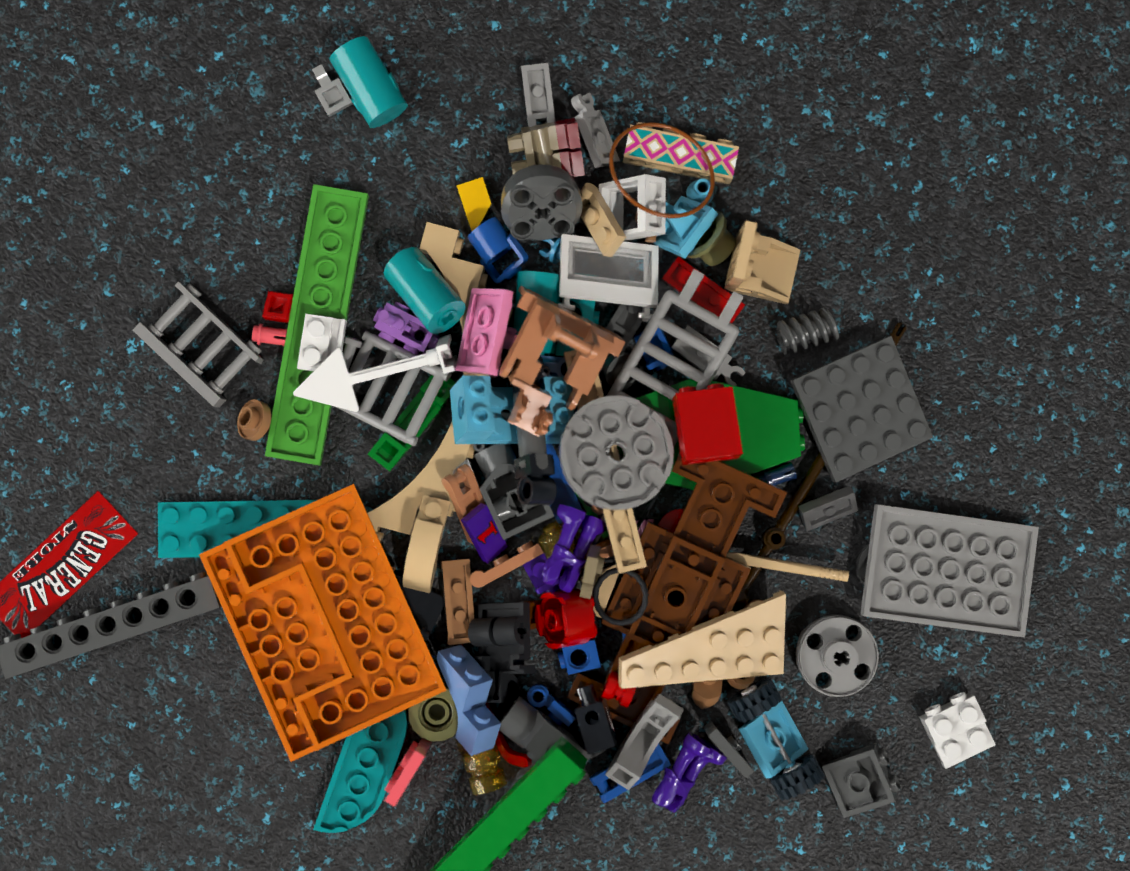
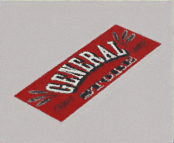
M97 491L0 581V620L14 635L20 633L21 638L29 636L31 634L30 629L39 627L136 537L138 533L107 499Z

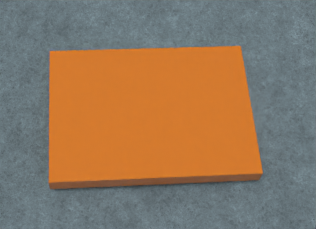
M354 484L199 554L290 762L313 751L322 749L447 690Z

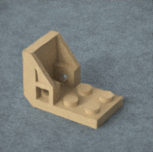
M745 221L736 234L735 247L732 251L724 289L743 295L788 304L800 249L774 238L760 235V232H756L757 223Z

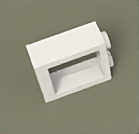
M644 174L619 180L627 193L638 191V203L651 210L666 213V178ZM614 181L599 184V192L623 230V194ZM638 208L637 228L623 230L626 235L624 241L666 234V218L652 215Z

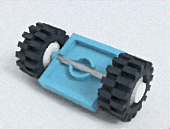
M771 678L751 684L749 688L734 694L735 696H732L727 701L737 722H747L739 728V731L765 778H769L781 800L797 797L798 794H803L806 790L812 789L814 785L819 784L820 780L824 779L825 775L814 755L801 756L809 748L781 700L782 697Z

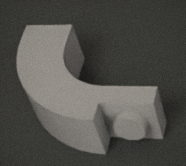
M661 694L655 700L651 699L621 743L605 776L630 790L640 779L658 743L680 718L684 709Z

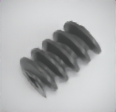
M825 307L820 308L819 314L816 311H810L808 317L805 314H800L798 321L794 317H790L787 324L783 320L777 323V338L784 355L787 354L788 346L796 353L798 343L804 349H808V340H811L814 346H818V337H822L824 342L828 343L829 334L831 333L836 340L839 339L837 324L832 314Z

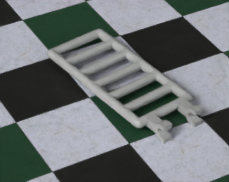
M694 269L680 294L673 290L665 292L606 396L631 397L622 392L630 377L671 400L679 392L636 367L644 352L698 382L696 390L707 389V386L712 382L739 335V328L731 324L730 320L743 300V296L733 291L720 316L715 315L690 301L704 278V274ZM671 304H675L726 333L719 347L716 348L665 319L664 316ZM660 328L711 357L712 359L704 373L650 343L656 330ZM647 406L652 411H655L670 431L674 448L678 441L676 422Z

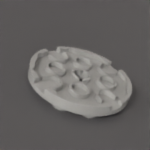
M605 396L587 403L568 421L560 440V465L569 486L586 502L606 510H627L652 499L669 477L673 465V443L666 424L655 411L640 403L639 400L627 396ZM617 445L622 448L624 456L620 461L612 459L609 455L611 446Z

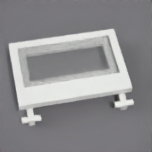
M562 234L559 297H563L562 304H558L573 311L575 310V305H570V298L642 306V313H638V318L648 322L653 315L650 314V308H657L659 246L623 241L613 257L603 256L592 237Z

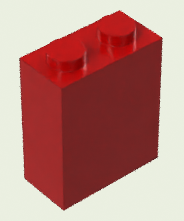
M723 383L708 385L707 389L696 390V387L679 389V392L674 395L672 401L682 465L738 459L743 454L733 386L724 387Z

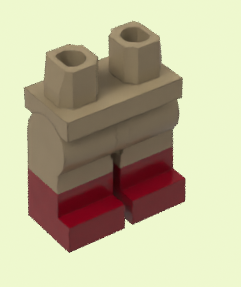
M575 118L532 127H523L520 133L507 136L509 153L524 151L525 160L511 162L513 175L519 170L533 165L556 166L574 177L585 175L578 123Z

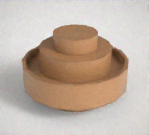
M256 399L249 400L242 407L238 415L237 428L240 436L256 441L262 438L270 429L271 410L268 404Z

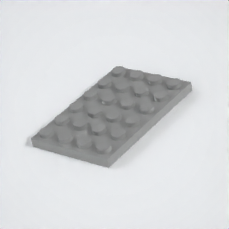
M874 504L860 615L1025 637L1039 527Z

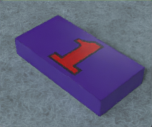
M480 503L461 519L483 562L490 563L508 547L487 505Z

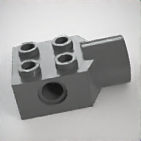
M495 444L474 455L486 480L480 488L481 494L503 540L554 517L550 505H523L520 503L517 496L519 479H515L514 460L518 457L512 444Z
M520 696L513 702L500 720L501 726L499 731L521 748L527 749V756L534 762H537L562 736L588 760L592 756L587 754L582 739L562 724L561 726L548 716V713L533 707Z

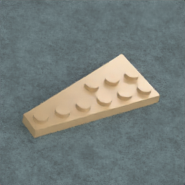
M779 591L773 594L774 597L764 601L757 600L750 603L749 607L735 613L733 611L694 626L691 631L678 635L677 633L668 637L667 641L654 646L648 645L619 657L618 685L623 689L783 674L786 594L783 591Z

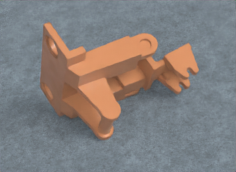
M520 286L519 292L522 294V297L517 306L529 313L501 366L499 375L504 378L507 377L516 358H518L508 379L511 384L521 389L507 421L539 436L545 435L548 431V425H551L553 422L552 412L546 409L552 396L548 391L533 384L542 366L538 358L547 340L555 341L557 339L577 349L563 378L567 384L574 387L566 403V408L571 411L576 407L583 393L589 394L608 354L610 353L618 357L625 341L618 334ZM562 328H564V329H566V330H568V331H570V332H572V333H574V334H576V335H578V336H580V337H582V338H584V339H581V338H579V337H577V336H575V335H573V334H571V333H569V332L563 330Z

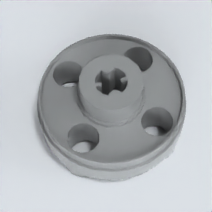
M844 615L823 616L810 623L799 635L796 646L798 670L803 679L822 694L843 697L857 693L869 684L877 670L879 656L876 641L871 632L862 623ZM850 625H856L858 629L857 636L853 639H848L845 633ZM817 633L820 637L819 644L813 648L808 647V636ZM836 652L843 655L840 660L834 658ZM859 664H865L866 673L862 677H856L854 674V670ZM821 672H826L828 674L827 683L823 686H818L816 684V676Z

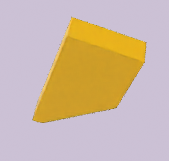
M483 177L457 185L471 231L482 224L492 205Z

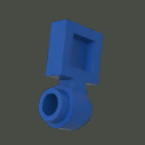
M534 684L529 688L527 693L528 702L534 707H543L545 705L550 711L548 716L561 726L562 723H565L569 727L576 719V714L555 696L553 697L545 685ZM540 691L544 696L538 700L534 698L533 694Z

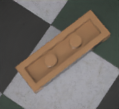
M470 559L441 561L447 644L471 643L468 637V626L471 620L474 619L472 584L470 582Z

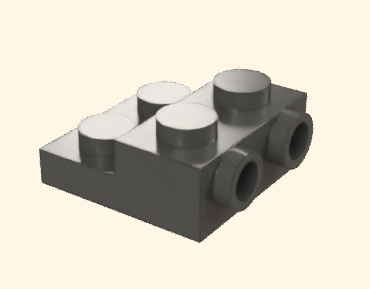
M877 743L853 750L849 755L825 762L822 765L843 818L894 803L899 796L898 791H901L900 782L895 774L890 775L887 765H890L888 754L884 748L879 749Z

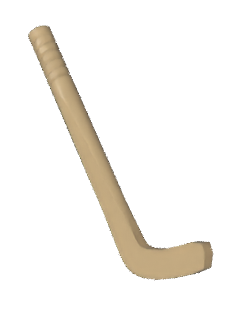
M728 552L726 555L731 559L752 567L826 579L830 578L845 582L849 578V571L738 552Z

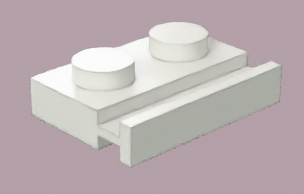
M305 314L297 369L313 372L337 347H341L343 350L347 320Z

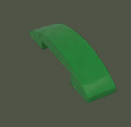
M433 375L420 388L419 393L394 422V425L407 430L434 377ZM452 379L443 382L416 437L419 438L449 400L450 389L456 384ZM384 433L369 451L368 456L390 472L412 445Z

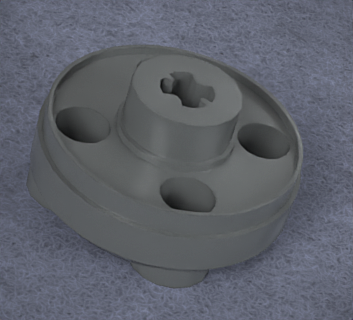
M533 165L523 168L508 179L502 190L501 213L503 221L509 228L511 235L518 240L543 241L561 238L562 234L571 235L582 213V199L579 187L574 178L559 167Z

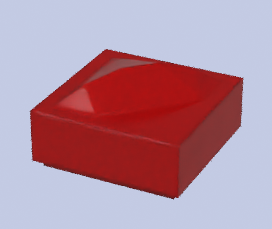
M268 291L262 317L265 320L289 323L294 294Z

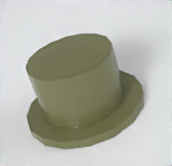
M716 211L718 215L712 222L711 227L705 231L694 250L687 257H699L707 265L715 266L722 263L732 253L736 239L726 229L727 219L719 211Z
M447 687L446 691L409 708V722L413 730L421 738L429 741H444L457 733V709Z

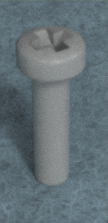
M345 336L344 343L346 345L343 355L349 370L356 348H361L362 342L353 337Z

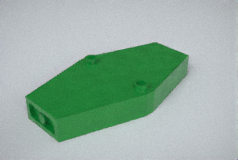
M688 379L671 387L679 391V389L684 387H696L698 382ZM712 381L710 385L718 384L720 382ZM724 384V387H731V386H733V385H729V384ZM733 386L743 454L738 459L722 460L721 462L751 475L801 457V451L805 450V438L803 434H800L799 423H803V411L801 407H798V401ZM657 391L635 398L675 421L673 401ZM678 441L673 448V465L680 452ZM617 446L618 454L624 456L622 448ZM671 469L670 475L664 484L693 490L697 482L672 472Z

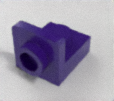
M547 551L523 564L538 595L542 592H555L560 589L558 585L561 579L560 574L553 585L543 583L542 572L544 564L550 558Z

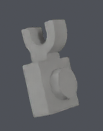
M322 64L312 69L321 85V88L315 90V93L328 117L353 104L339 78L331 82Z

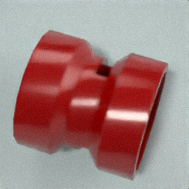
M611 671L601 697L608 700L615 698L619 705L628 708L636 687L621 689L618 685L619 674Z

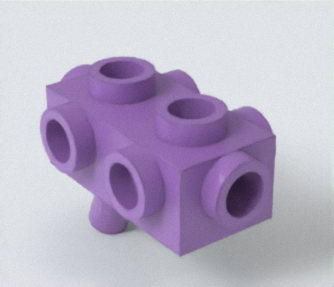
M395 302L394 306L386 303L384 308L379 307L373 319L376 322L374 328L380 331L379 337L391 343H394L396 339L405 344L403 349L416 355L419 352L426 353V350L436 347L440 336L430 333L417 317L409 314L410 308L398 302ZM416 332H424L425 338L422 341L416 340Z

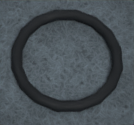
M616 567L607 570L598 578L593 588L595 610L602 619L613 625L624 626L634 623L643 615L648 606L649 593L646 583L638 573L633 570L623 572L635 578L640 584L643 593L642 605L638 612L628 619L619 620L608 616L600 606L598 599L599 588L607 577L618 573Z

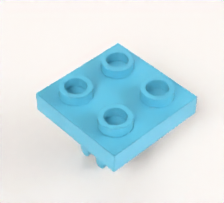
M681 196L674 206L666 202V214L685 213L693 210L701 203ZM705 205L692 215L682 218H666V234L656 236V242L653 244L682 258H686L694 250L705 231L711 227L718 213L712 207Z

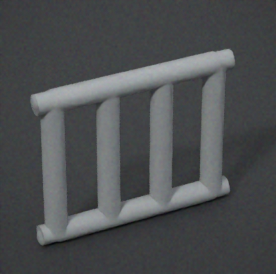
M365 331L362 336L364 343L349 372L363 369L374 346L387 352L382 364L396 361L397 358L405 359L416 356V354ZM425 365L407 370L383 419L370 413V410L388 375L373 379L357 412L336 407L405 443L415 446L418 441L416 435L443 382H447L450 379L451 372L444 374L442 368L438 365L431 367ZM421 369L434 377L407 430H404L394 425L393 422Z

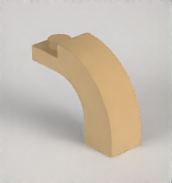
M423 495L408 547L403 574V587L426 593L431 592L437 569L438 552L451 501Z

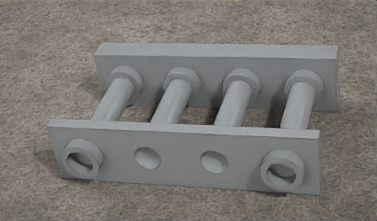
M177 282L175 286L183 293L154 325L151 323L148 326L139 322L133 331L213 407L219 408L226 401L221 395L223 392L222 388L251 358L261 364L264 361L259 355L262 350L251 340L246 343L199 299L202 294L192 284L189 283L185 286ZM190 302H193L203 313L175 343L171 342L168 345L161 338L164 335L162 332ZM212 320L223 332L195 362L191 361L188 364L181 357L184 354L182 351ZM232 339L243 351L215 381L211 380L208 383L201 376L204 373L203 368Z

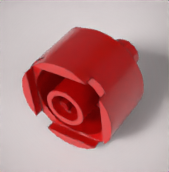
M576 588L572 589L570 593L562 590L541 595L540 598H543L541 604L536 605L535 623L539 636H545L548 641L544 643L547 647L558 649L581 645L596 637L597 627L594 619V599L592 595L591 599L580 597L581 590Z

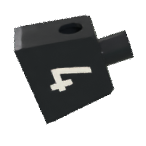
M593 684L578 688L577 691L581 704L575 708V713L587 754L616 746L619 736L607 700L603 697L597 698ZM589 711L597 712L599 719L591 718Z

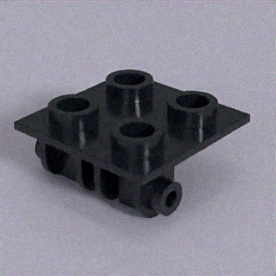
M397 575L398 583L426 643L444 607V597L432 591L426 593L403 587V577Z

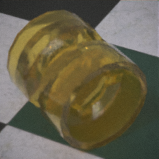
M496 745L490 750L470 756L469 753L462 755L466 772L472 774L469 778V783L473 795L489 793L507 785L504 770L497 765L500 762V756Z

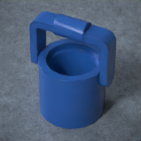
M496 217L483 222L467 236L482 258L480 263L485 267V270L495 283L511 279L522 269L521 266L528 261V255L520 243L511 234L508 235ZM513 248L520 259L510 264L499 275L492 263Z

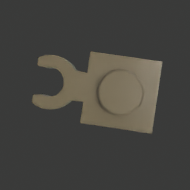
M590 544L580 597L591 599L596 574H602L605 558L599 557L601 546Z

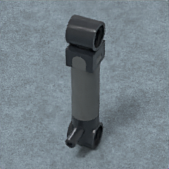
M541 355L538 360L542 366L533 383L540 387V379L550 374V369L544 365ZM516 358V360H515V362H514V364H513V367H512L511 371L509 372V374L507 375V377H509V375L511 374V372H512V370H513V368H514V366H515V364H516L518 358ZM512 384L515 404L521 388ZM516 426L519 458L514 460L515 479H519L517 486L518 499L523 505H551L556 498L557 488L555 481L549 477L555 474L553 454H547L545 435L536 436Z

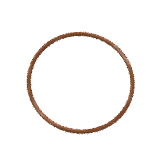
M662 123L637 124L624 130L611 147L609 166L613 180L621 193L639 209L659 217L682 218L698 212L710 200L715 184L712 163L699 143L680 129ZM660 127L674 131L693 143L705 158L710 171V189L704 201L693 210L680 214L660 213L635 201L621 186L614 170V152L617 144L626 134L638 128Z

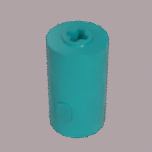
M361 36L341 45L331 54L329 60L352 98L350 100L363 115L370 128L380 127L392 121L406 110L408 104L402 96L391 72L387 71L368 37Z
M417 247L403 249L394 255L385 266V279L430 333L439 334L453 327L463 316L466 309L465 303Z
M518 271L513 328L517 330L515 335H518L529 313L517 306L522 297V294L519 292L520 286L558 304L561 301V297H559V274ZM548 339L540 355L556 354L557 339L555 341Z

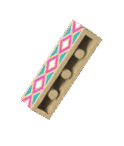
M652 127L638 128L629 132L623 163L710 180V171L705 158L697 147L682 135L665 128L663 131L652 129ZM690 134L708 155L714 170L715 182L730 184L734 175L739 146H734L732 141L718 139L717 142L706 140L704 135Z

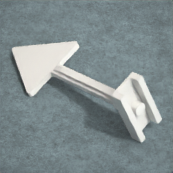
M451 334L441 336L436 348L426 350L424 354L355 372L348 371L342 349L337 347L293 392V395L357 412L359 405L353 384L425 365L431 367L440 364L444 374L455 371L458 359L457 355L452 356V351L449 347L452 341Z

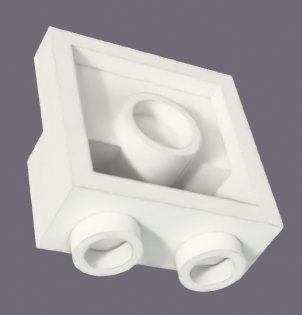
M961 692L950 697L951 702L942 706L940 704L930 706L925 710L926 714L919 717L945 769L996 745L985 724L986 719L975 696L970 693Z

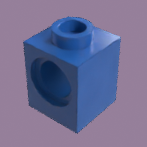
M591 638L585 644L562 648L563 652H558L561 669L567 668L568 675L601 667L594 638ZM576 649L583 650L587 655L586 660L580 664L574 663L570 658L571 653Z

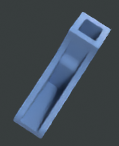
M462 645L438 651L437 662L457 709L458 728L455 738L470 756L494 748L501 723L485 705L492 684V678Z

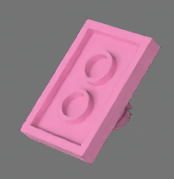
M472 288L456 371L497 376L501 365L502 349L510 350L517 337L515 335L517 330L507 327L514 292L505 289Z

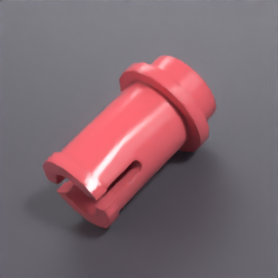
M261 323L259 326L254 325L252 342H257V345L266 343L284 346L286 338L280 337H286L287 329L263 327Z

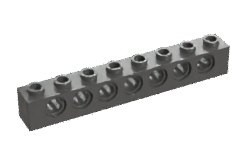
M201 572L189 576L191 582L180 585L179 580L163 585L164 591L154 594L153 589L136 594L137 600L127 602V599L123 598L111 602L110 609L101 611L100 607L84 611V618L74 620L73 616L57 620V627L48 629L46 624L30 629L31 635L21 638L20 633L3 638L5 644L0 645L1 668L5 679L222 606L209 576L206 575V572ZM188 589L195 593L196 599L193 604L185 601L184 594ZM161 598L165 599L169 604L167 613L161 612L158 608V602ZM135 607L139 608L142 612L140 622L135 621L132 617V610ZM108 616L115 620L116 626L113 631L106 627L105 621ZM81 625L87 627L89 631L87 639H83L79 634ZM55 634L59 635L62 639L60 648L53 644ZM28 643L35 647V655L33 657L29 656L26 651Z

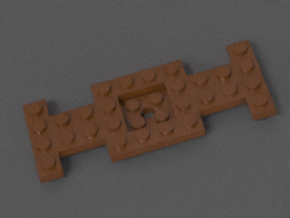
M679 452L672 472L697 483L674 532L648 521L640 537L647 567L633 571L638 573L646 583L649 593L648 606L638 620L628 625H613L602 619V624L622 632L626 636L605 681L603 682L586 673L578 672L567 698L581 704L577 689L593 684L597 698H602L601 694L611 671L619 674V657L648 645L654 646L667 641L668 637L677 633L678 635L691 631L694 626L731 612L751 571V567L727 557L730 546L749 507L776 518L787 491L721 461L682 465ZM623 574L605 612L613 619L624 620L631 618L638 612L639 606L641 607L643 593L640 584L635 578L628 574ZM674 590L681 591L684 595L682 603L677 605L670 603L668 600L669 593ZM665 685L636 687L628 708L619 705L615 698L606 699L612 718L632 727L651 699L655 700L662 693ZM680 718L660 741L669 744Z

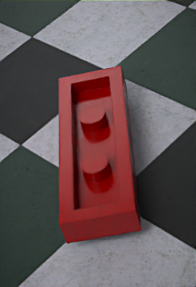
M678 256L661 280L681 293L695 268ZM704 275L690 301L720 316L731 294ZM740 303L730 320L731 324L745 306L744 303Z

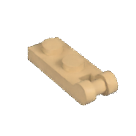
M585 183L581 189V218L603 256L613 257L625 240L626 235L598 188L591 183Z

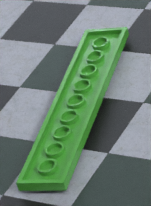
M313 184L265 456L321 466L332 406L293 395V392L312 373V371L297 369L305 314L347 320L369 199L368 193Z

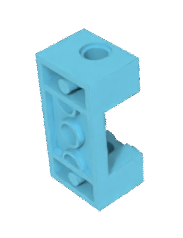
M463 375L450 389L455 444H518L516 426L504 420L501 415L503 409L512 412L514 407L513 388L491 387L490 376ZM547 376L540 380V388L548 391L552 396L546 408L553 414V422L551 425H548V431L545 434L546 444H560L564 428L574 415V409L571 411L566 408L572 388L571 385L564 381V377Z

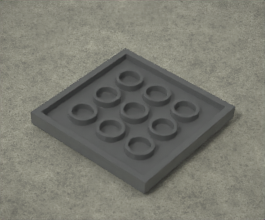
M892 336L882 338L790 380L832 482L841 481L933 438Z

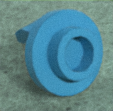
M561 238L543 240L550 244L551 249L543 248L539 251V254L543 257H549L551 263L557 264L560 261Z

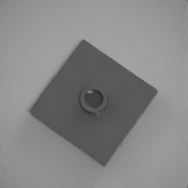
M710 720L704 726L708 737L744 777L748 778L755 771L739 752L742 747L731 735L726 738Z

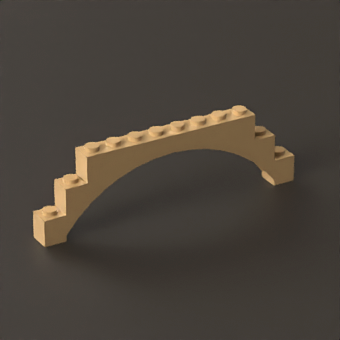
M427 222L419 249L422 253L430 255L444 279L465 303L466 309L460 318L463 334L472 288L485 289L489 275L485 274V267L483 265L455 258V254H461L464 239H460L461 234L459 230ZM511 309L510 314H509V319H508V324H507L508 326L510 325V322H511V318H512V314H513V309ZM463 372L464 376H490V378L495 379L496 377L491 375ZM453 420L440 447L417 477L392 499L367 513L381 544L384 533L380 532L381 527L412 535L423 495L451 501L448 512L449 517H452L453 512H456L450 495L442 484V479L449 474L454 475L453 470L466 459H473L476 450H474L473 444H455Z

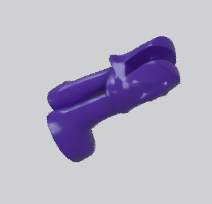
M559 504L557 516L563 521V528L557 544L554 545L551 557L544 564L542 575L543 583L553 585L558 579L561 569H564L559 588L570 593L579 578L582 567L587 561L585 556L590 548V544H592L597 535L604 532L606 523L594 516L586 515L581 510ZM581 525L579 539L573 553L569 551L570 546Z
M689 732L684 738L683 746L672 770L665 768L664 777L652 795L653 803L675 813L684 804L702 768L710 762L722 765L727 757L720 749L704 738Z

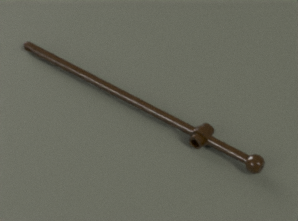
M902 322L897 323L890 334L895 346H897L907 328L905 324L898 336L896 335ZM820 452L775 527L768 528L763 532L762 542L764 545L757 556L769 558L773 550L780 549L785 544L786 536L784 531L825 465ZM773 534H775L777 537L775 543L771 542V536ZM750 566L751 571L734 604L735 607L741 609L747 605L749 600L747 593L762 568Z

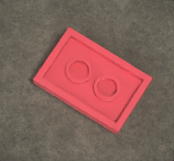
M424 738L419 743L413 741L384 789L389 793L385 799L387 803L395 807L432 744L431 741Z

